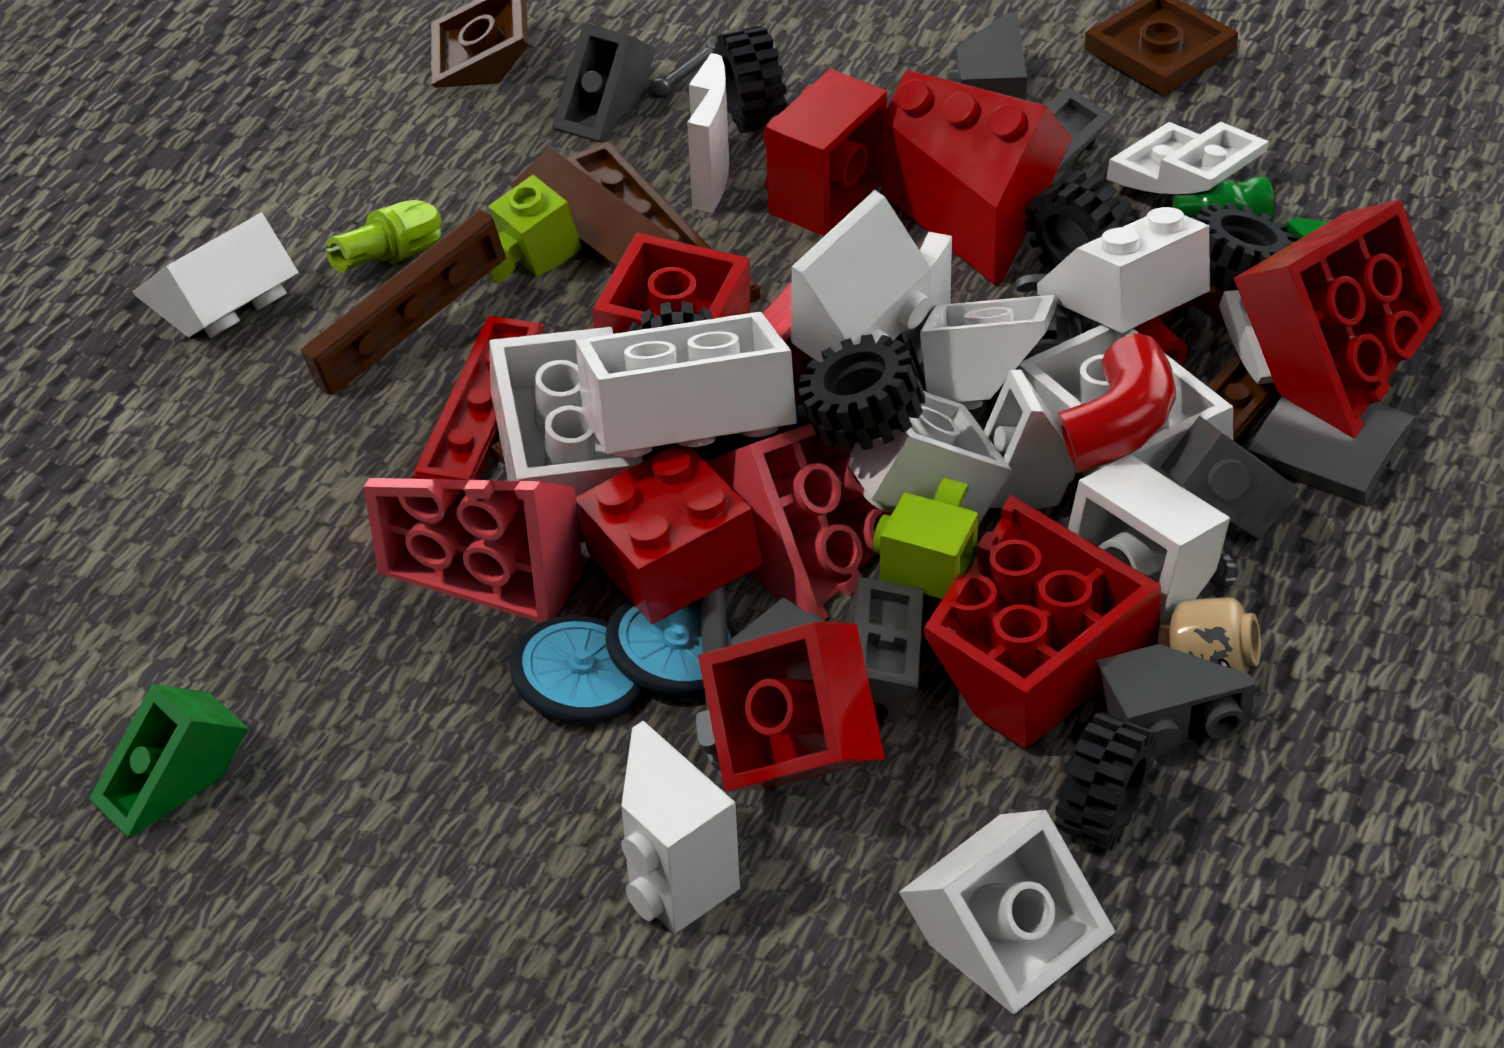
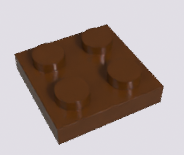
M1138 0L1085 32V50L1162 95L1169 93L1236 51L1238 41L1237 31L1181 0Z

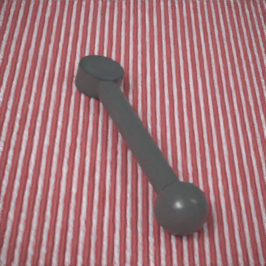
M717 37L709 38L706 41V49L665 79H654L649 88L651 95L654 97L667 96L674 84L704 63L711 53L717 54L715 50V43L718 42Z

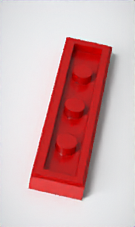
M495 316L487 317L412 474L413 479H481L492 454L491 446L496 444L500 437L491 395L489 340L545 334L544 324Z

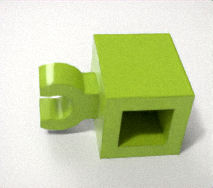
M531 175L488 206L506 255V259L489 272L490 278L494 283L508 278L514 271L517 261L536 277H539L563 264L583 249L568 202L535 175Z
M944 477L937 488L934 500L904 492L892 515L884 514L880 518L873 538V552L880 554V581L924 589L923 594L943 599L956 577L960 574H965L977 556L979 512L962 506L963 500L969 491L968 483Z

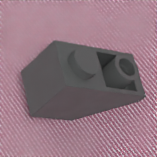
M1156 644L1096 660L1093 703L1099 714L1103 712L1156 732L1157 748L1153 756L1159 757L1172 752L1179 744L1205 737L1215 740L1226 739L1236 734L1242 727L1249 726L1255 683L1249 674L1161 644Z

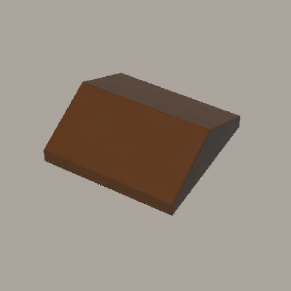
M473 0L432 21L431 85L434 88L500 83L528 47L526 0ZM445 31H449L448 70H446Z

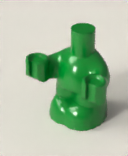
M1265 176L1248 178L1242 182L1223 180L1210 190L1197 192L1194 195H1177L1173 197L1172 208L1181 210L1185 216L1190 218H1197L1200 209L1203 207L1208 208L1210 204L1217 203L1223 208L1224 204L1227 203L1234 204L1236 209L1242 211L1243 206L1252 208V214L1257 216L1265 213L1272 217L1271 222L1273 223L1274 195L1271 183Z

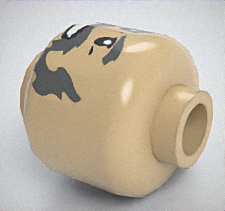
M1235 598L1183 600L1174 608L1170 624H1161L1159 627L1158 644L1246 674L1249 671V667H1256L1259 664L1261 639L1256 614L1246 613L1243 605Z

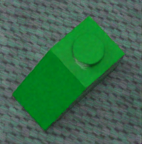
M152 684L89 799L127 837H132L221 779L249 728L210 692Z

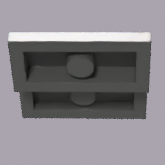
M1282 396L1260 428L1248 452L1280 475L1365 506L1385 467H1391L1401 452L1416 423V416L1380 403H1371L1365 413L1360 416L1364 426L1356 438L1353 439Z

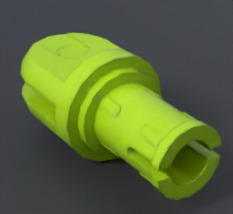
M418 200L403 201L389 207L371 211L367 216L364 226L347 233L331 236L326 240L327 246H335L326 249L328 261L340 273L376 259L388 261L391 264L404 261L406 258L428 250L439 241L441 236L440 226L442 224L441 215L433 205Z

